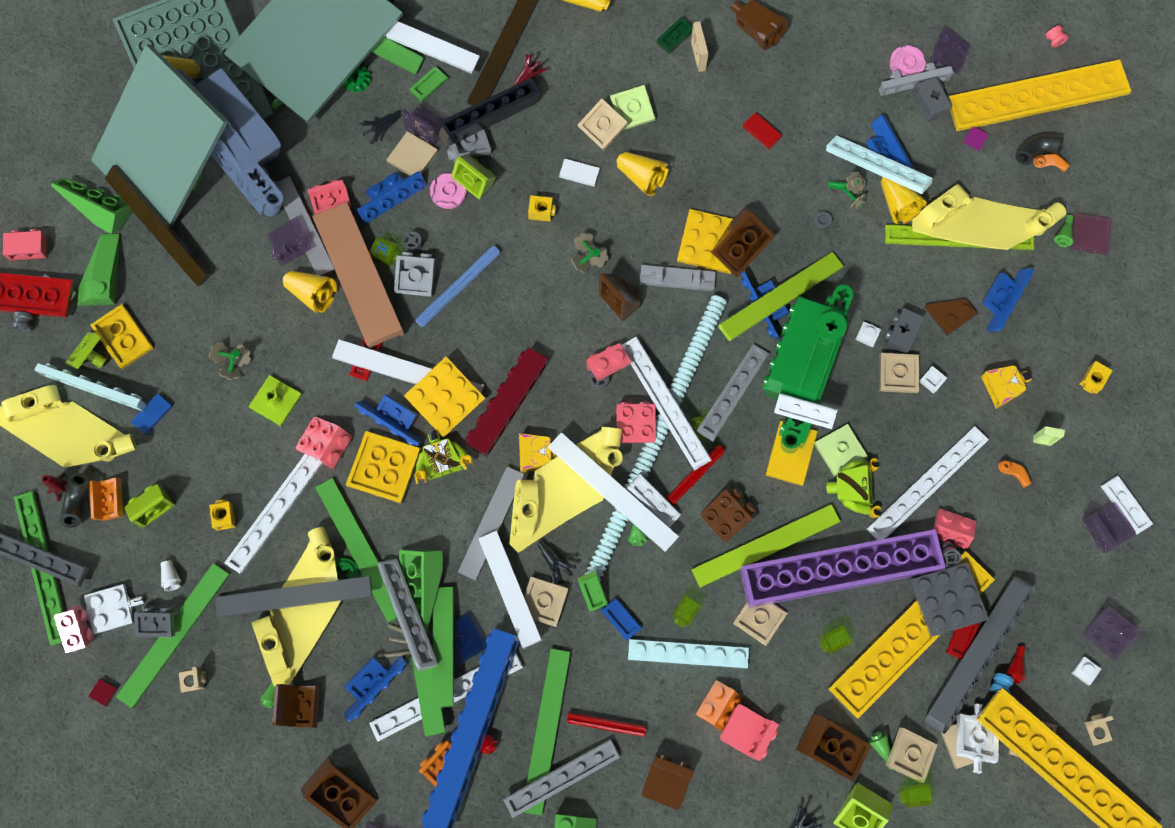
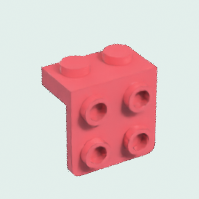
M621 402L616 405L617 428L622 429L621 443L655 442V404L650 402H640L639 404Z
M314 417L299 440L296 450L334 469L353 436L340 426Z
M737 704L720 735V739L750 758L761 761L768 753L770 741L774 740L778 733L777 728L779 724L763 718L741 704Z

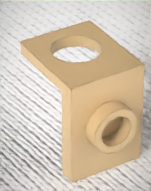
M192 667L190 671L179 673L181 692L205 688L207 676L203 668ZM188 675H193L194 685L191 687H187L184 683V679Z
M1103 713L1091 716L1092 720L1085 722L1093 746L1112 741L1106 722L1114 720L1113 716H1103ZM1101 727L1105 731L1103 739H1097L1094 736L1095 728Z

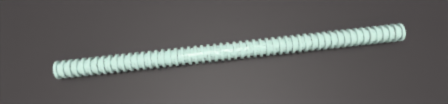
M711 296L712 301H709V306L706 307L707 311L704 312V316L701 318L702 321L699 323L700 326L697 327L695 336L692 338L693 341L690 342L691 347H688V352L685 353L686 357L683 358V362L680 364L681 367L678 369L679 373H676V378L673 379L674 383L671 384L672 388L669 389L679 407V404L682 403L681 398H684V393L687 392L686 388L689 387V383L692 381L693 372H696V367L699 365L698 362L701 361L700 357L703 356V352L706 350L705 347L708 346L707 341H710V336L713 335L712 331L715 330L714 326H717V321L720 319L719 316L722 315L724 306L727 304L726 300L720 296ZM661 414L656 417V440L653 443H644L645 446L642 447L643 452H640V457L637 458L638 463H635V468L632 469L633 473L630 474L631 478L627 480L628 484H625V488L638 474L648 478L647 473L651 471L650 467H653L652 462H655V456H658L657 451H660V446L663 445L662 440H665V435L668 434L667 430H669ZM616 508V511L612 513L613 517H610L611 522L607 524L608 528H605L606 533L602 535L603 539H600L601 544H598V550H595L596 555L592 556L593 561L589 563L591 566L587 567L588 572L584 574L596 571L599 581H601L600 577L604 575L602 572L606 570L605 566L609 564L607 561L611 559L610 555L614 553L615 544L619 542L620 533L624 531L625 522L629 520Z

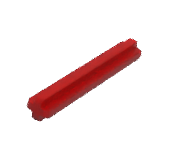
M717 445L708 454L711 461L696 470L693 469L667 496V500L673 505L676 504L724 454L725 450L720 445Z
M571 712L567 715V723L641 737H644L646 733V726Z

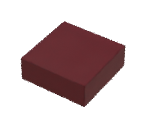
M99 679L88 697L107 707L118 688Z

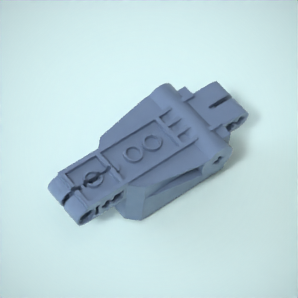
M222 68L198 84L191 77L188 78L183 71L176 69L228 121L211 153L212 157L260 215L264 213L268 217L276 216L280 212L283 194L278 183L269 178V173L265 166L278 158L281 148V142Z

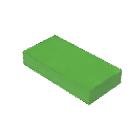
M435 66L409 90L423 103L448 81V77Z
M596 571L577 578L590 612L608 605Z

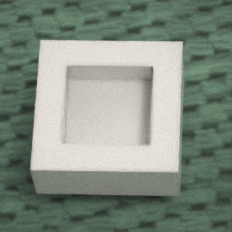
M863 322L855 340L873 347L881 329Z
M932 366L919 382L934 394L947 377Z
M1082 657L1072 671V674L1085 684L1091 685L1101 668L1086 657Z

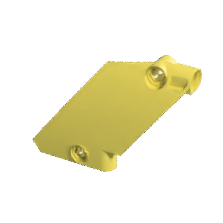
M957 184L926 206L918 216L912 219V231L963 244L1008 250L1036 235H1042L1066 215V209L1060 203H1054L1047 209L1036 210L997 203L977 197L969 198L970 196Z
M48 385L6 399L1 403L2 406H0L1 427L64 468L101 460L108 462L116 456L137 449L136 442L131 433L127 435L121 433L73 401L62 403L56 385ZM35 400V404L29 407L30 401ZM108 447V453L101 455L102 449Z
M602 427L599 432L576 444V446L611 476L614 466L620 465L623 459L622 453L619 451L622 429ZM610 453H612L611 461H609ZM558 456L535 470L534 480H517L514 493L510 545L518 553L564 522L603 501L604 497ZM527 504L528 510L524 513L523 508Z
M318 527L308 532L310 542L282 588L338 580L335 554L324 527ZM324 554L331 555V558L327 561L321 559ZM341 601L270 610V616L251 622L274 686L276 684L290 685ZM273 641L276 643L272 649L265 648L268 642Z

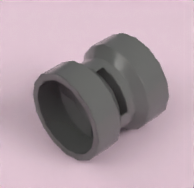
M949 541L941 542L940 548L945 566L954 567L958 565L961 561L959 551L953 543Z

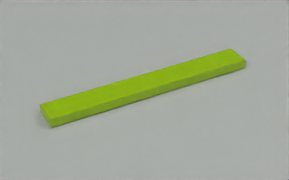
M885 225V244L987 248L912 231V226ZM1034 237L1010 249L1033 250Z
M831 252L722 322L718 327L730 342L838 272L844 266L835 254Z
M831 504L704 563L691 571L699 588L740 570L742 566L755 563L840 523V520Z

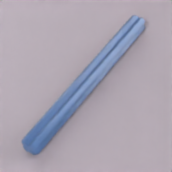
M496 246L489 248L416 318V323L420 327H424L500 254L499 249Z

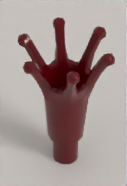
M526 54L523 69L516 78L514 85L533 78L537 74L546 71L547 68L542 67L534 71L541 62L538 61L534 65L535 61H532L530 64L532 56L531 54Z
M62 473L59 477L44 475L42 477V481L49 488L47 494H50L51 491L54 492L57 498L56 501H60L59 492H66L65 485L68 481L62 479L65 473Z

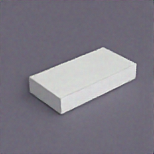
M564 159L559 177L595 187L600 168Z

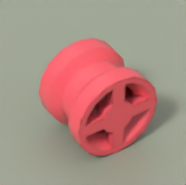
M1061 25L1052 28L1045 35L1047 39H1050L1053 48L1062 45L1069 38L1067 34H1064Z

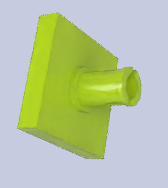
M87 332L65 363L78 369L84 360L87 359L100 368L106 361V358L92 349L101 337L95 333Z
M269 375L248 407L282 427L302 397V394Z

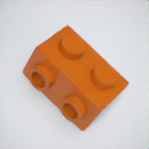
M112 478L101 482L90 481L91 519L108 521L123 517L121 478Z
M716 680L695 715L713 725L719 731H722L735 706L740 704L742 697L735 690Z
M448 740L445 743L443 741L440 742L434 749L436 753L431 758L428 756L420 764L422 768L419 772L435 787L438 783L436 781L437 775L445 764L444 755L447 750H450L452 744Z

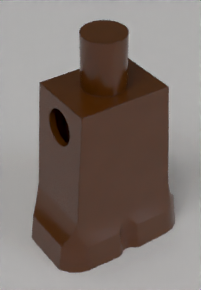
M754 0L749 1L745 6L739 1H735L731 6V10L736 13V24L753 38L763 50L775 46L788 28L787 18L773 13Z

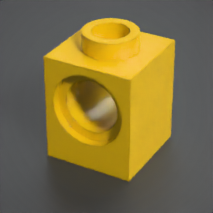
M530 195L528 218L551 222V216H555L556 205H553V198ZM540 207L547 208L545 211L538 210V208Z
M1095 361L1087 369L1080 385L1083 386L1085 391L1097 394L1103 389L1113 370ZM1092 376H1095L1098 382L1093 381Z
M227 500L215 501V504L209 505L213 529L219 531L236 527L232 503L227 502ZM226 510V516L219 519V513Z

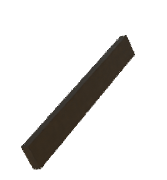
M517 0L467 100L468 104L475 105L491 97L538 0Z
M113 165L105 177L106 181L196 286H201L210 272L119 166Z

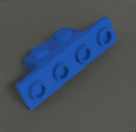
M880 115L871 124L877 137L871 138L866 142L869 149L915 170L884 115Z
M419 171L404 180L395 172L365 191L371 201L359 207L357 211L363 222L367 224L425 188L427 184Z
M1032 268L1020 269L1014 281L1005 273L998 274L982 302L994 314L986 328L989 332L1001 331L1004 328L1006 320L1013 312L1015 304L1031 280V276L1034 273Z
M746 272L741 273L743 279H741L745 289L749 288L752 293L749 295L752 303L776 288L772 280L755 289ZM786 306L762 320H766L769 326L766 329L771 338L781 339L773 322L789 314Z
M385 394L377 409L364 400L355 403L354 406L359 409L358 411L361 414L372 417L377 424L386 426L394 435L402 436L408 444L419 446L424 443L425 439L410 430L418 413L390 395Z
M399 656L387 670L372 657L344 685L345 689L357 699L343 714L349 722L352 719L358 718L362 713V709L376 699L379 691L386 689L390 685L391 679L405 669L407 662L402 656Z

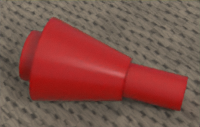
M1017 646L1016 655L1005 675L1013 678L1016 684L1025 681L1023 660L1025 647Z
M486 733L481 753L483 755L493 753L497 749L498 740Z

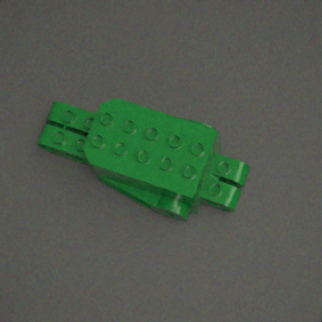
M839 285L836 287L833 295H828L825 305L798 297L796 304L792 303L788 316L790 321L785 322L782 331V337L784 338L778 341L775 352L777 357L772 358L769 366L770 376L766 375L763 383L764 396L778 400L779 394L782 393L819 404L836 354L847 329L849 321L847 312L853 298V291L849 286ZM840 298L844 299L842 306L838 305ZM785 416V418H788L787 423H782L779 431V436H782L780 447L786 454H793L798 448L803 449L812 423L800 420L797 427L794 426L797 419ZM792 439L794 440L795 444L788 445L786 443V440Z

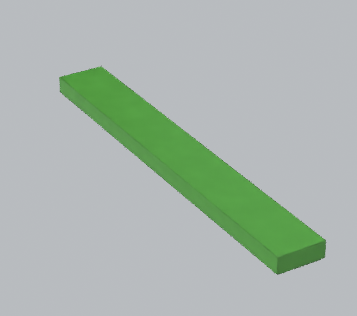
M331 478L315 488L363 577H371L373 596L386 620L390 623L397 619V616L377 565L379 562L335 481Z
M30 491L14 496L24 541L50 552L35 492ZM31 567L49 643L51 646L62 643L54 619L55 614L64 612L57 579L52 575Z
M214 563L211 565L179 609L180 614L174 616L175 636L158 638L116 698L134 709L229 578L230 574Z
M550 649L526 786L550 772L570 652ZM544 801L524 812L542 815Z

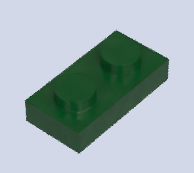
M680 17L657 39V44L670 54L692 34L693 26Z

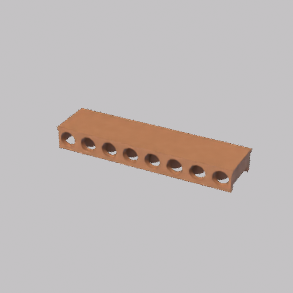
M347 202L313 215L314 222L368 348L372 349L373 346L399 335L403 336V330Z

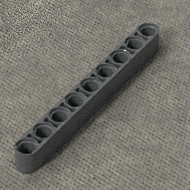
M1018 576L1013 578L990 614L989 620L985 622L926 717L925 724L942 734L949 730L1032 597L1035 590L1034 584Z

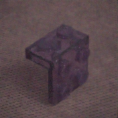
M418 107L412 114L403 109L401 114L405 129L411 134L416 133L424 142L436 145L440 139L437 135L440 121Z
M1112 502L1082 520L1085 528L1092 535L1096 545L1103 554L1117 548L1118 545L1136 535V531L1116 502Z

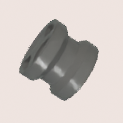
M410 231L404 235L403 244L408 252L417 253L422 249L423 242L420 234Z
M14 312L13 318L15 321L12 323V329L30 332L32 330L30 322L33 320V315L26 312Z
M593 373L590 374V384L593 389L604 390L608 386L609 376L598 381Z

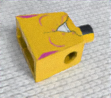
M1016 366L989 370L981 376L996 409L1026 391L1025 383L1032 380L1029 371L1019 373Z
M519 434L521 473L533 472L551 461V458L557 457L548 448L551 444L550 437Z

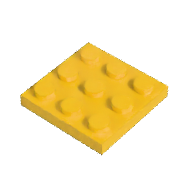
M689 209L677 262L731 274L711 251L733 219Z
M447 357L440 361L404 395L443 438L486 399Z
M365 431L346 486L402 504L421 449Z

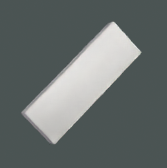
M780 393L774 413L832 429L837 409Z
M638 474L627 486L626 489L669 528L681 515L641 474Z
M1119 476L1114 477L1101 486L1135 535L1153 525Z

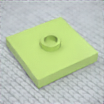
M645 85L610 96L614 110L629 123L624 130L655 121Z
M848 424L814 443L833 476H836L837 472L841 471L851 461L864 460L868 457Z

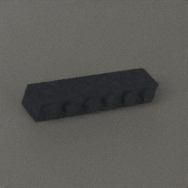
M529 78L440 121L437 135L447 148L536 104L541 91L532 78Z

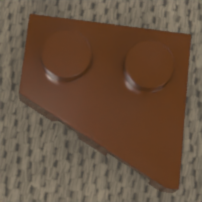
M966 299L933 303L925 306L926 311L946 336L978 314Z

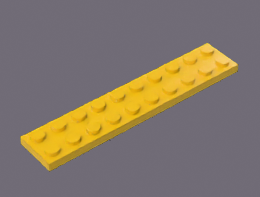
M1119 59L948 97L952 103L950 112L958 132L971 129L972 127H981L1129 95L1131 88Z
M965 551L961 555V561L958 565L968 563L980 595L995 579ZM917 600L828 688L856 719L940 636L930 638Z
M1003 688L996 692L976 718L981 725L1100 828L1163 827Z

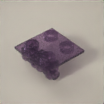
M944 26L930 61L934 65L942 63L946 67L951 66L953 72L960 75L971 45Z
M298 216L267 234L273 248L271 256L274 260L278 259L280 266L312 249Z
M1108 606L1099 612V617L1082 635L1115 661L1142 631L1112 607Z

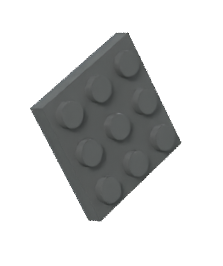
M968 563L910 580L930 638L989 620Z

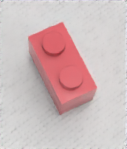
M37 229L29 230V232L11 231V233H3V255L10 261L47 258V236Z

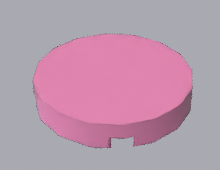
M910 45L897 48L892 53L889 61L892 72L899 70L901 77L922 73L926 66L923 52Z
M452 173L439 175L440 177L435 178L430 186L431 198L441 208H455L465 200L467 195L466 189L451 178Z

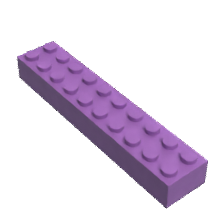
M936 529L745 565L741 567L740 573L748 608H754L926 575L943 570L946 567Z

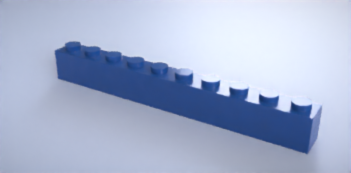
M493 628L492 633H489L487 636V647L480 656L479 669L473 675V686L466 695L465 708L459 714L458 728L452 733L450 750H447L444 755L445 764L437 775L436 781L438 783L436 789L431 792L429 808L422 816L423 828H453L519 643V638L515 635Z

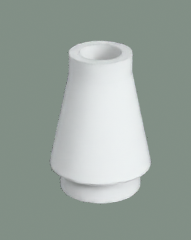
M170 560L162 562L160 564L161 587L164 588V591L179 589L181 579L173 566V562Z

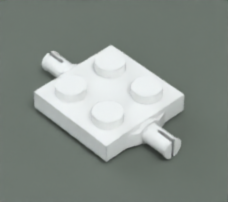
M124 584L84 595L87 606V620L91 623L93 634L134 623L132 615L133 606L144 604L143 596L131 599L127 594Z
M974 704V715L959 714L957 716L956 755L973 760V772L977 774L982 773L983 761L995 764L999 758V739L976 720L983 711L982 704Z

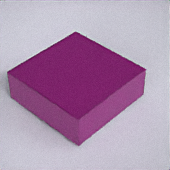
M972 127L963 143L979 151L989 134L976 127Z

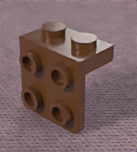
M732 485L725 489L701 512V517L724 542H728L759 513L756 511V507L743 497L742 491Z
M276 684L272 724L285 727L317 728L320 686Z
M660 754L659 757L655 756L642 790V796L678 810L681 807L694 771L690 770L691 765L680 761L678 765L671 762L672 758Z

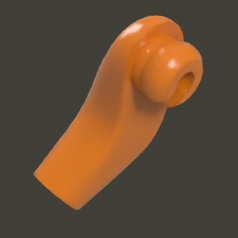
M1057 154L1039 155L1034 159V165L1038 168L1055 166L1065 172L1070 166Z
M1003 460L998 464L1000 472L1015 476L1023 488L1032 484L1023 466L1007 460Z

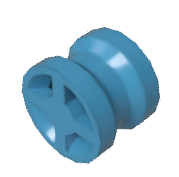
M995 673L993 677L994 683L990 686V691L996 694L998 690L1003 688L1010 694V686L1014 683L1013 678L1005 674Z

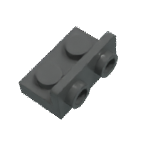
M154 606L142 607V610L134 613L135 636H175L174 616L180 614V610L172 609V606L160 607V609H154Z

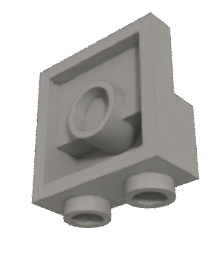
M483 129L449 146L447 153L449 160H453L455 164L456 159L461 155L468 154L472 158L491 154V148Z
M402 252V255H397L394 293L432 296L436 259L432 258V254H421V257H414L411 252Z

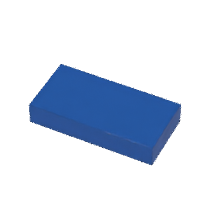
M156 394L147 404L144 412L140 411L131 423L147 435L170 411L172 406L159 394Z
M617 598L601 610L626 641L642 629Z

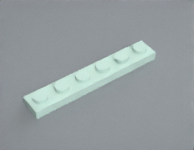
M837 135L827 144L826 151L920 194H923L932 184L933 178Z
M38 363L35 371L42 376L144 412L147 406L141 401L142 397L136 394L126 395L124 394L125 391L119 388L109 389L107 388L108 385L102 382L92 383L90 382L91 379L85 376L75 377L73 376L74 373L65 369L62 372L58 371L57 367L46 363L44 366Z
M629 639L628 660L748 668L749 648Z

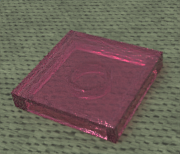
M1075 213L1072 223L1073 244L1070 246V250L1107 256L1109 254L1112 219Z

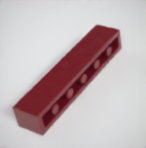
M529 347L525 352H521L517 359L519 362L516 367H512L507 374L508 379L505 383L502 382L497 389V396L495 399H490L487 404V411L485 414H481L476 421V428L474 430L471 429L466 436L467 446L486 458L548 365L546 357Z

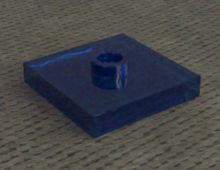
M469 613L454 621L455 668L483 652L487 647Z

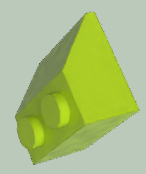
M465 154L456 159L451 178L480 200L492 187L496 176L492 171L479 164L475 158Z
M156 484L147 487L139 497L136 496L129 500L128 505L124 508L129 520L137 526L144 528L175 506V504L163 487Z
M857 782L848 794L833 823L840 828H883L889 821L893 804Z

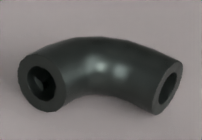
M1052 134L1033 136L1019 147L1015 154V159L1022 165H1029L1033 162L1035 156L1040 153L1060 154L1064 137Z
M74 473L68 479L60 516L61 524L68 528L77 527L81 523L89 478L84 474Z

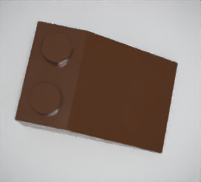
M742 209L730 222L711 253L738 278L775 235L750 210Z
M601 273L599 275V295L615 314L624 321L640 308V298L635 292H631L627 288L628 284L623 278L620 279L615 274Z
M814 713L796 750L854 782L871 745L830 720Z
M329 757L300 789L303 798L342 828H354L377 802L366 789Z

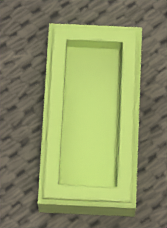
M1045 426L1034 435L1033 442L1051 446L1064 437L1065 430Z

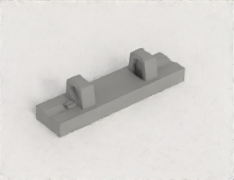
M932 62L926 64L925 72L901 77L899 70L893 71L890 76L891 80L881 83L879 88L880 96L914 89L916 84L933 77H937L939 82L948 81L953 74L952 67L936 69Z
M641 265L640 285L714 291L716 272Z

